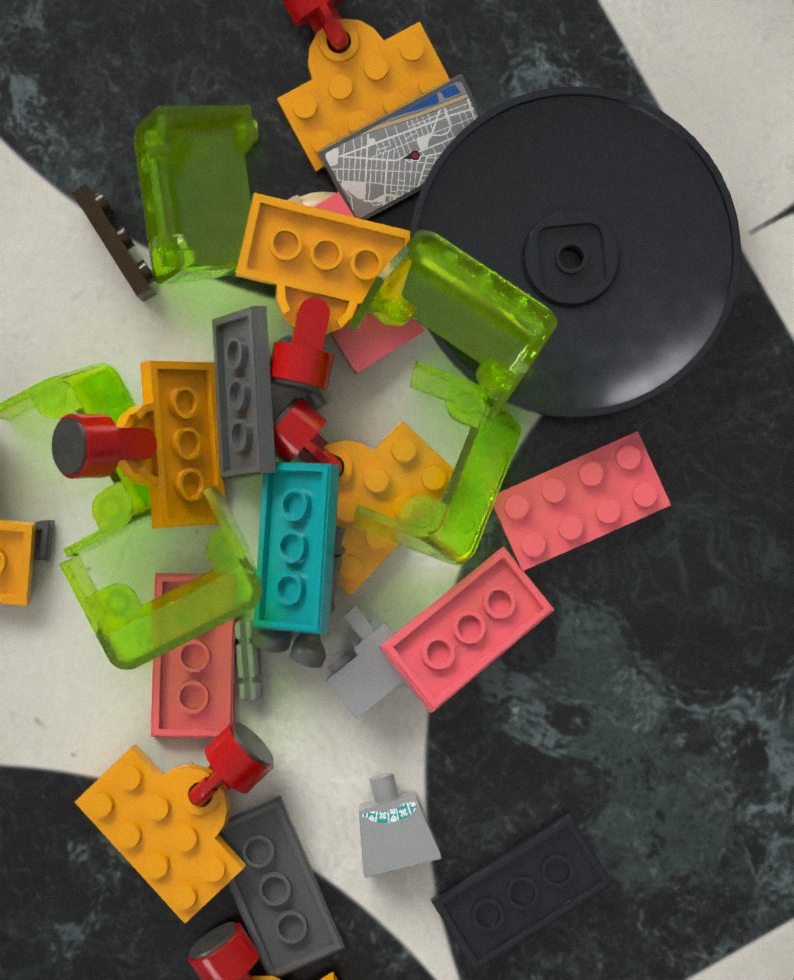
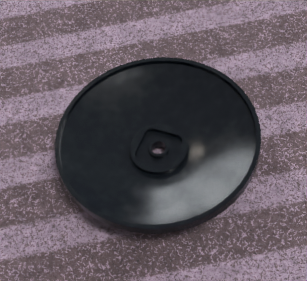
M556 87L524 94L495 106L465 127L444 149L422 186L414 210L409 242L410 275L419 312L430 335L451 364L474 385L506 404L532 413L564 418L595 417L632 408L654 398L689 373L705 356L727 320L737 290L741 263L740 230L731 194L721 172L697 139L677 121L644 101L623 93L590 87ZM566 248L578 250L582 257L581 265L575 269L564 267L560 262V252Z

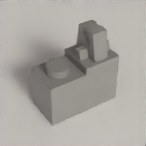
M354 605L343 614V617L355 631L348 639L354 645L352 649L357 654L351 658L346 652L328 667L332 674L326 679V682L352 715L359 719L403 683L404 680L378 648L396 633L378 615L369 621L358 606Z

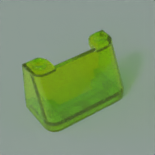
M251 105L157 106L137 125L134 138L135 154L151 268L157 284L182 283L236 274L251 205L245 153L251 149L252 144L256 143L258 138V125L256 120L252 119Z

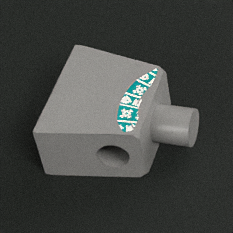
M393 773L381 774L370 778L374 801L362 803L359 806L364 877L367 878L441 859L439 844L416 792L410 791L398 794Z

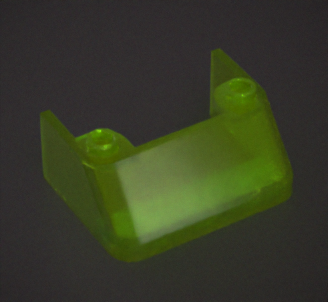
M420 230L414 234L377 275L348 327L356 331L371 313L380 322L388 326L405 325L412 317L480 363L476 370V378L480 387L486 393L498 397L485 417L490 422H493L556 328L557 319L553 312L545 305L440 235L431 231Z
M416 361L409 387L446 401V410L450 417L456 422L471 428L442 501L425 495L414 496L403 505L398 520L357 505L353 526L448 564L461 565L468 562L476 552L519 441L521 427L517 418L479 385Z
M96 363L47 378L1 402L0 419L10 421L36 407L40 414L50 419H61L65 415L74 412L77 414H106L116 424L119 417L126 410L137 405L121 374L108 364ZM117 465L115 471L110 475L114 485L98 493L92 503V514L100 530L63 549L66 557L81 556L151 519L149 487L133 483L123 475Z
M218 485L203 491L222 527L209 537L206 544V554L213 569L143 605L135 591L125 584H111L98 591L80 555L59 564L107 658L115 667L123 670L135 669L253 609L260 601L263 592L260 577L246 539Z

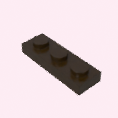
M86 184L72 192L136 296L142 302H145L157 293L151 283L157 279L145 260L142 259L137 263L129 251L135 244L122 225L117 228L114 227L108 217L114 211L102 192L99 191L94 194Z

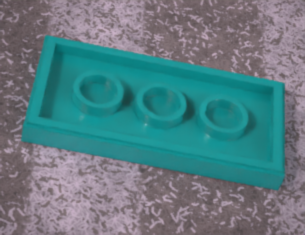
M275 462L276 473L263 475L253 628L329 634L340 465Z

